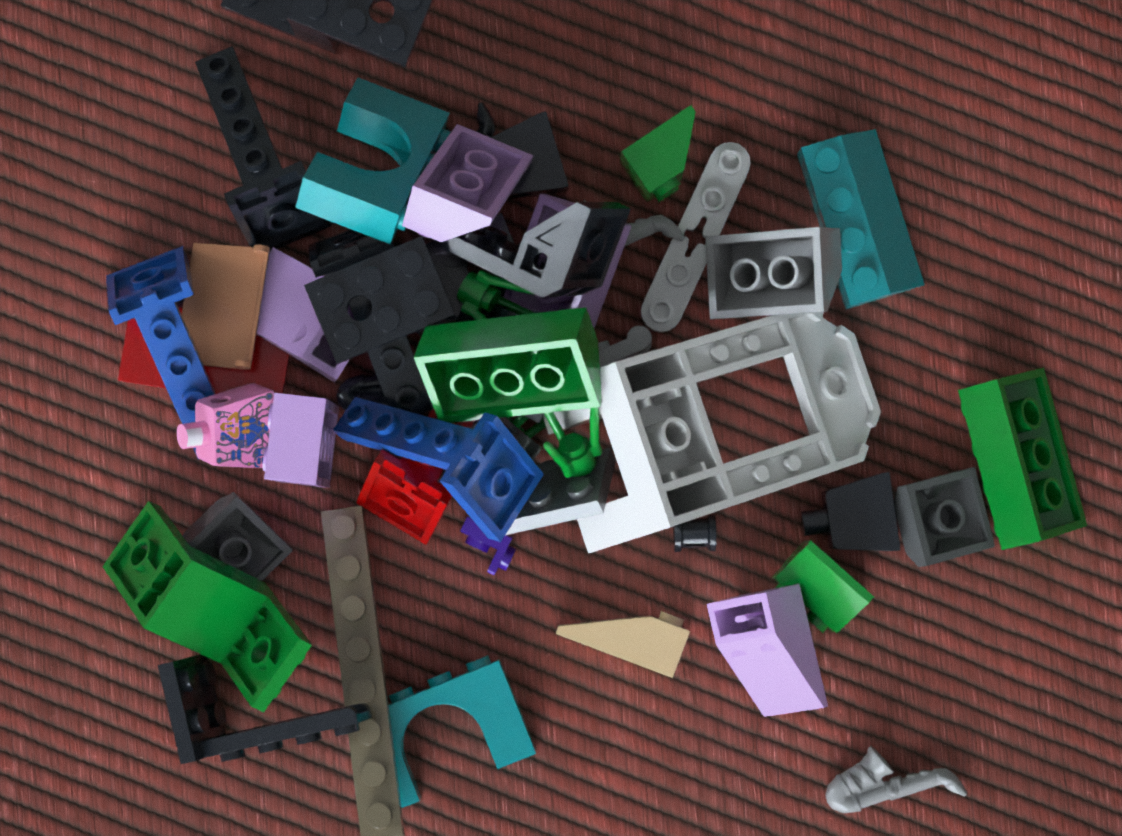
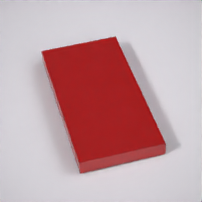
M178 307L179 310H180V313H181V315H182V309H183V308ZM135 318L128 320L118 381L166 389ZM256 334L251 369L204 367L216 394L250 383L261 385L273 390L274 393L284 394L290 355Z

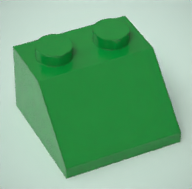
M692 105L621 151L620 164L646 202L656 198L660 203L679 190L678 186L681 185L680 180L685 169L696 113Z
M803 541L771 577L778 583L775 588L800 584L804 605L809 611L807 613L808 621L822 633L828 628L832 632L838 633L874 598L869 591L812 541Z

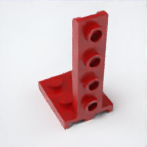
M433 408L428 417L438 419ZM476 420L454 422L452 424L471 429ZM382 449L372 464L356 503L427 545L452 495L442 484L437 482L445 469L404 457L398 459Z

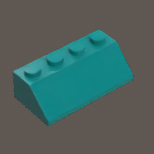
M876 129L840 135L801 147L797 156L819 226L840 228L842 272L837 284L845 309L847 310L924 286L925 284Z

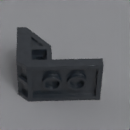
M576 202L525 232L522 241L518 245L507 240L508 234L506 232L486 226L484 230L477 229L443 241L439 247L541 298L584 295L602 287L631 208L618 202ZM541 253L547 256L546 259L540 256Z

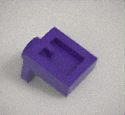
M467 516L460 532L468 535L465 543L486 553L490 546L497 549L487 572L495 575L498 568L506 571L516 551V548L510 546L513 537L505 535L501 542L488 539L470 516Z

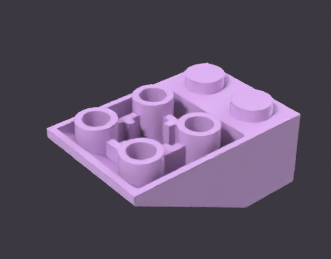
M273 247L268 258L256 334L335 383L349 360L336 364L304 287L305 284L322 278L325 275L316 278L312 268ZM348 305V313L350 317L354 319L350 306Z
M800 584L738 595L707 604L717 647L764 717L828 707Z

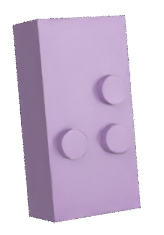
M274 393L273 403L270 404L268 414L269 441L268 446H265L263 456L264 479L281 483L330 488L336 433L333 429L338 421L339 406L326 398Z

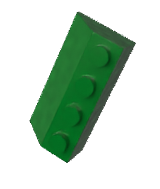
M586 307L426 326L414 355V360L437 418L441 421L454 423L480 420L484 412L502 418L597 408L602 403L599 345Z
M1044 367L958 390L961 400V411L967 422L972 440V451L978 462L983 480V491L989 502L994 521V531L999 539L1001 550L1040 542L1088 526Z

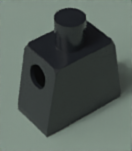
M546 111L491 137L533 155L531 164L508 199L569 191L567 178Z
M890 472L876 474L823 491V509L801 511V524L804 536L827 533L829 549L901 550Z

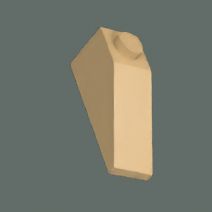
M661 611L659 618L648 615L558 625L556 634L673 678L690 631L682 628L684 619Z

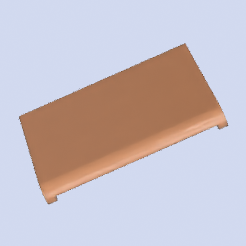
M193 243L190 272L194 295L184 298L182 317L204 366L251 369L270 247L265 245L246 247Z

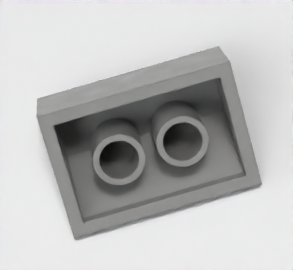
M812 227L705 236L710 319L828 311L842 272L840 228Z

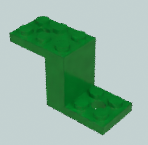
M151 501L146 503L102 566L144 629L221 663L249 705L261 712H265L272 700L279 695L282 686L295 668L304 660L306 653L312 646L311 642L265 582L191 547L163 508Z

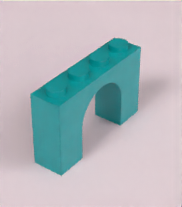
M358 77L344 101L337 132L382 149L396 160L399 167L387 171H370L317 152L303 176L295 208L391 244L398 229L404 232L407 229L402 224L414 183L451 133V131L445 129L450 113Z
M489 655L465 664L468 670L466 673L452 677L451 672L447 671L428 679L429 688L414 693L412 686L388 695L391 701L389 703V712L402 808L419 802L422 798L405 756L404 735L411 719L427 707L441 704L453 705L473 716L483 732L497 769L536 754V748L500 659L491 662Z

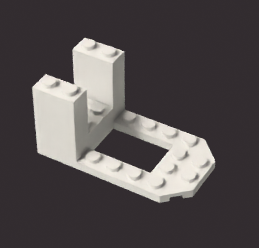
M823 312L772 315L616 361L600 368L602 403L599 407V419L603 418L629 496L606 503L604 513L577 519L588 554L863 462L869 448L866 444L871 428L876 427L881 410L855 334L842 325L836 327L824 319ZM783 357L809 436L723 464L696 383ZM590 408L554 412L563 430L590 422ZM543 415L548 434H553L554 432L545 415Z

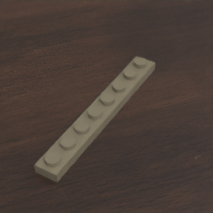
M361 505L322 511L321 517L344 705L350 706L366 703L369 705L373 717L360 722L359 731L348 734L360 835L405 836L364 508Z

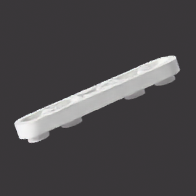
M733 142L723 143L716 147L711 154L679 223L678 228L683 235L686 230L693 232L702 217L707 219L702 236L705 238V236L720 235L751 164L748 152L740 144ZM686 236L683 241L675 238L672 239L641 308L642 320L650 330L659 333L668 332L675 328L681 320L707 263L706 244H698L691 256L686 257L685 252L688 248L689 239Z

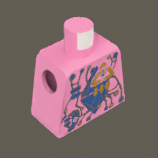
M250 383L199 399L195 404V422L179 424L177 427L179 446L182 449L196 447L198 459L214 466L263 468L265 446H268L270 429H268V414L270 404L273 403L274 391L256 383Z

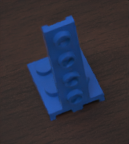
M183 246L106 275L108 311L114 324L117 325L135 318L182 424L195 422V404L199 399L215 395L216 393L176 304L177 301L194 295L189 260Z
M355 397L333 429L339 437L346 441L380 451L383 449L390 454L445 469L446 472L440 479L442 485L487 538L498 542L502 541L544 475L498 416L485 412L475 428L470 429Z

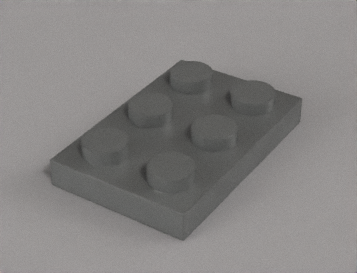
M602 449L603 453L600 456H596L595 468L589 474L581 477L566 478L561 467L553 459L538 464L537 466L544 475L506 535L604 513L616 463L611 449Z

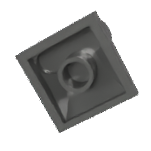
M975 467L897 487V492L894 496L895 513L905 552L915 562L917 567L929 566L995 547Z
M235 492L218 499L182 535L191 547L261 581L293 551L249 507L247 502Z

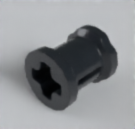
M708 515L707 519H693L673 526L674 552H681L682 548L707 547L709 551H716L715 515Z

